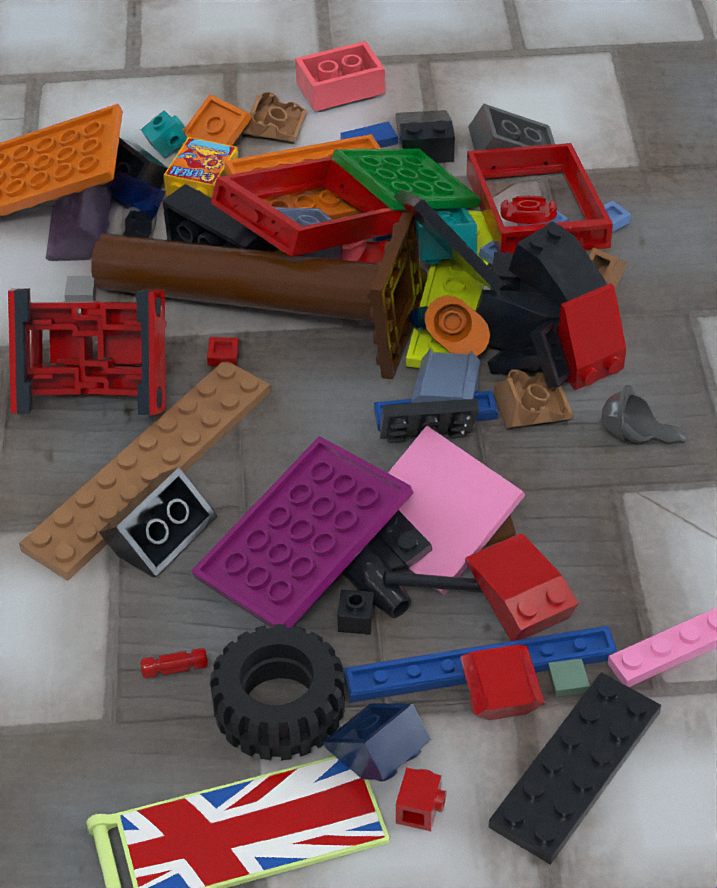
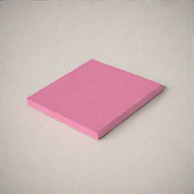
M428 426L423 429L388 472L411 486L414 493L402 505L399 511L432 546L431 552L408 568L414 574L460 577L468 567L465 558L483 549L525 496L521 489ZM435 589L443 596H445L446 593L449 591L445 589Z

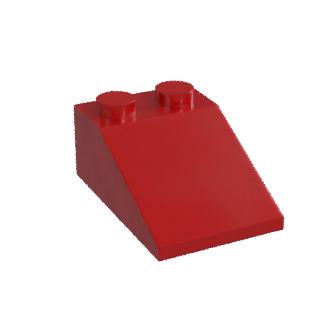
M610 283L561 304L558 334L571 372V376L566 380L574 390L580 389L624 369L626 343L615 287Z
M523 533L465 558V562L510 641L526 639L569 619L579 604L560 572Z

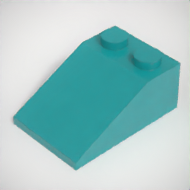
M466 208L433 209L477 254V224ZM415 219L420 260H425L427 264H438L442 262V259H453Z

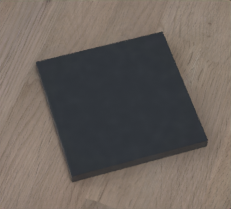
M400 190L394 196L409 213H414L415 219L472 278L495 292L504 285V282L424 199L404 190Z

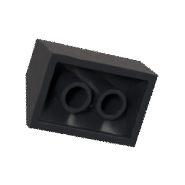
M180 467L158 475L102 528L99 534L119 558L151 577H156L217 515Z

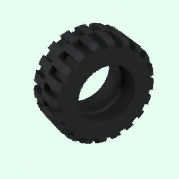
M275 624L274 628H266V625L256 627L253 633L249 634L246 631L237 636L238 641L236 643L233 641L229 642L223 648V655L220 654L213 664L214 671L210 677L214 717H216V723L220 732L226 735V740L233 747L241 745V752L249 756H253L256 753L260 754V759L272 760V757H281V761L290 760L291 755L299 754L302 757L311 753V747L316 746L320 748L324 745L323 741L328 738L327 734L332 735L338 729L339 720L343 718L345 710L343 666L340 658L335 655L334 648L327 642L323 643L322 637L312 631L310 634H307L305 628L295 625L293 629L286 628L285 624ZM280 678L294 680L308 689L299 699L283 705L263 704L248 695L259 684Z

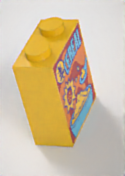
M188 137L164 173L166 196L171 195L186 184L212 198L217 177L227 175L224 170L225 161L238 158L237 147Z

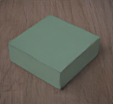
M582 658L548 663V673L555 698L585 694L589 689L590 685Z

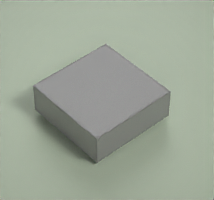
M68 276L64 294L65 301H94L96 286L93 281L95 278L92 276Z

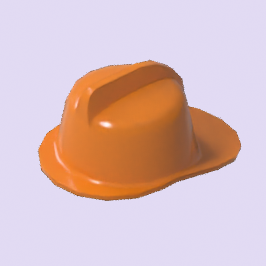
M442 296L430 303L425 313L426 328L432 337L450 353L469 354L472 350L477 357L485 351L490 339L489 327L474 309L456 296Z

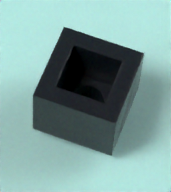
M341 589L337 614L338 632L371 635L374 615V592Z

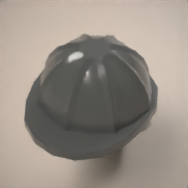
M625 385L622 391L610 396L602 408L601 419L604 427L622 442L630 440L633 443H642L651 438L659 439L667 444L675 442L685 443L686 441L685 433L679 427L661 424L656 420L647 401L641 396L636 395L631 385Z

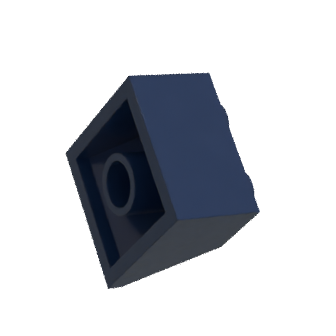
M370 703L325 739L323 744L329 752L361 779L382 782L395 776L397 768L405 761L417 757L421 753L420 749L431 739L413 703Z

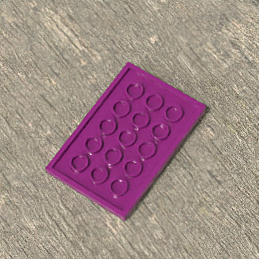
M318 436L191 572L197 580L269 627L274 628L275 624H285L286 628H291L414 492L409 484Z

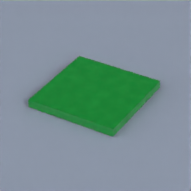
M336 149L332 156L336 163L392 210H406L394 198L400 190L407 191L424 199L432 209L475 208L479 206L481 200L478 195L420 149Z

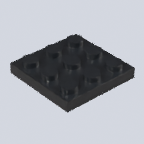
M478 398L383 405L379 426L380 439H387L390 443L403 442L406 440V437H418L426 426L440 435L448 434L449 438L466 437L467 433H471L479 413Z

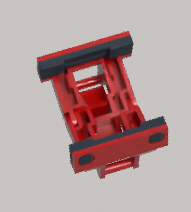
M12 288L8 290L11 414L30 413L33 409V395L81 393L138 396V415H157L166 410L167 364L165 362V328L167 327V321H165V290L146 289L137 291L136 302H31L30 288ZM30 330H31V363H30ZM43 330H49L50 363L78 366H47L46 363H43ZM93 336H97L98 359H93ZM114 364H142V366L125 367L114 366Z

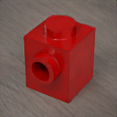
M406 767L396 801V824L431 831L436 811L442 813L446 801L447 791L441 790L442 775L434 774L427 769L416 770Z

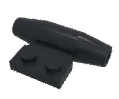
M398 510L342 573L358 591L374 592V605L391 618H397L408 610L411 605V599L403 586L383 584L384 571L393 572L410 568L431 552L432 546Z

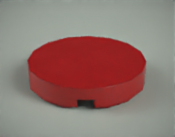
M516 196L512 198V202L508 203L506 199L501 203L500 214L503 219L510 222L539 224L555 219L557 216V205L553 200L550 203H546V198L541 196Z

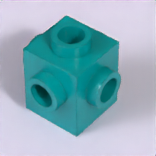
M165 110L140 129L150 145L163 158L187 140L186 135L182 131L185 128L184 124L176 115L171 117Z

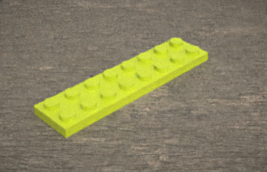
M467 210L477 224V255L479 256L480 248L493 241L482 212ZM481 258V259L485 262V264L489 267L490 263H488L486 260H484L483 258ZM442 259L441 263L431 264L406 356L407 367L420 368L421 360L429 349L434 353H450L432 337L426 328L425 313L430 303L442 296H456L476 311L485 285L472 278L453 259Z

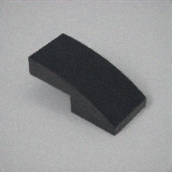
M130 210L125 219L123 235L153 238L157 212Z

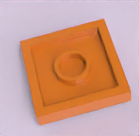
M209 94L183 132L187 138L192 137L232 146L252 118L248 112Z

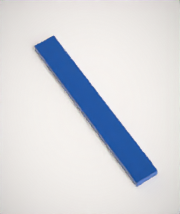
M602 626L344 668V677L349 700L352 703L468 684L464 679L460 656L473 651L516 644L526 645L535 673L548 671V663L582 658L585 665L608 661V656L618 651L609 626Z

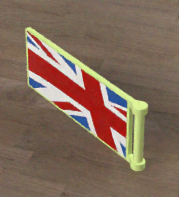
M335 756L115 814H95L89 817L86 822L89 834L94 837L106 888H122L108 831L114 827H118L133 888H228L382 846L390 841L389 833L369 779H361Z

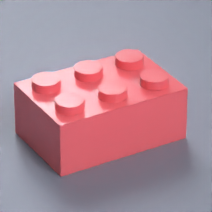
M366 41L295 58L296 83L314 111L325 110L330 107L385 94V68Z

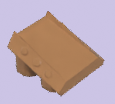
M263 92L260 96L257 95L249 114L252 119L244 128L241 136L295 142L307 109L294 102H280L277 95L271 92Z
M511 370L506 379L495 384L494 398L504 419L505 429L573 419V412L561 385L555 388H548L542 372L537 373L535 377H529L521 370Z

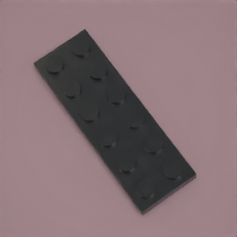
M601 672L489 819L488 828L551 865L660 714L661 704Z

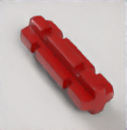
M197 648L192 649L189 654H186V651L159 655V659L155 660L154 656L143 658L140 665L143 677L151 678L156 677L159 672H162V675L189 671V667L193 666L194 670L205 668L208 665L205 649Z

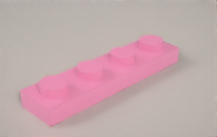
M717 608L609 655L607 664L622 684L631 687L716 648Z

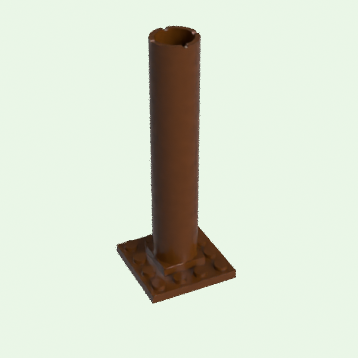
M403 212L399 222L394 224L391 241L385 244L383 260L377 264L305 255L291 257L286 253L110 233L102 234L99 237V241L94 246L91 259L92 277L95 278L93 282L97 288L102 290L136 294L137 291L146 289L165 290V297L372 322L375 326L373 342L378 347L376 364L380 366L381 377L385 379H393L414 328L423 296L415 215L409 212Z

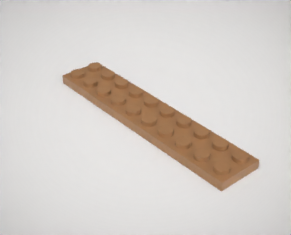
M221 362L19 543L21 552L65 580H70L107 545V542L99 534L102 528L161 473L180 467L183 473H185L271 393L270 384L230 362Z

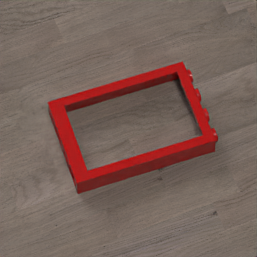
M572 143L467 151L466 175L473 192L481 199L479 207L498 252L514 254L518 242L549 223L504 227L484 178L562 172L585 220L557 222L556 224L562 226L566 231L575 236L584 250H592L593 247L597 249L611 248L613 223Z
M332 157L217 177L211 199V204L291 257L392 234L394 224L399 222L403 212H408L407 210L390 209L336 163ZM325 187L364 213L301 226L263 201V199Z

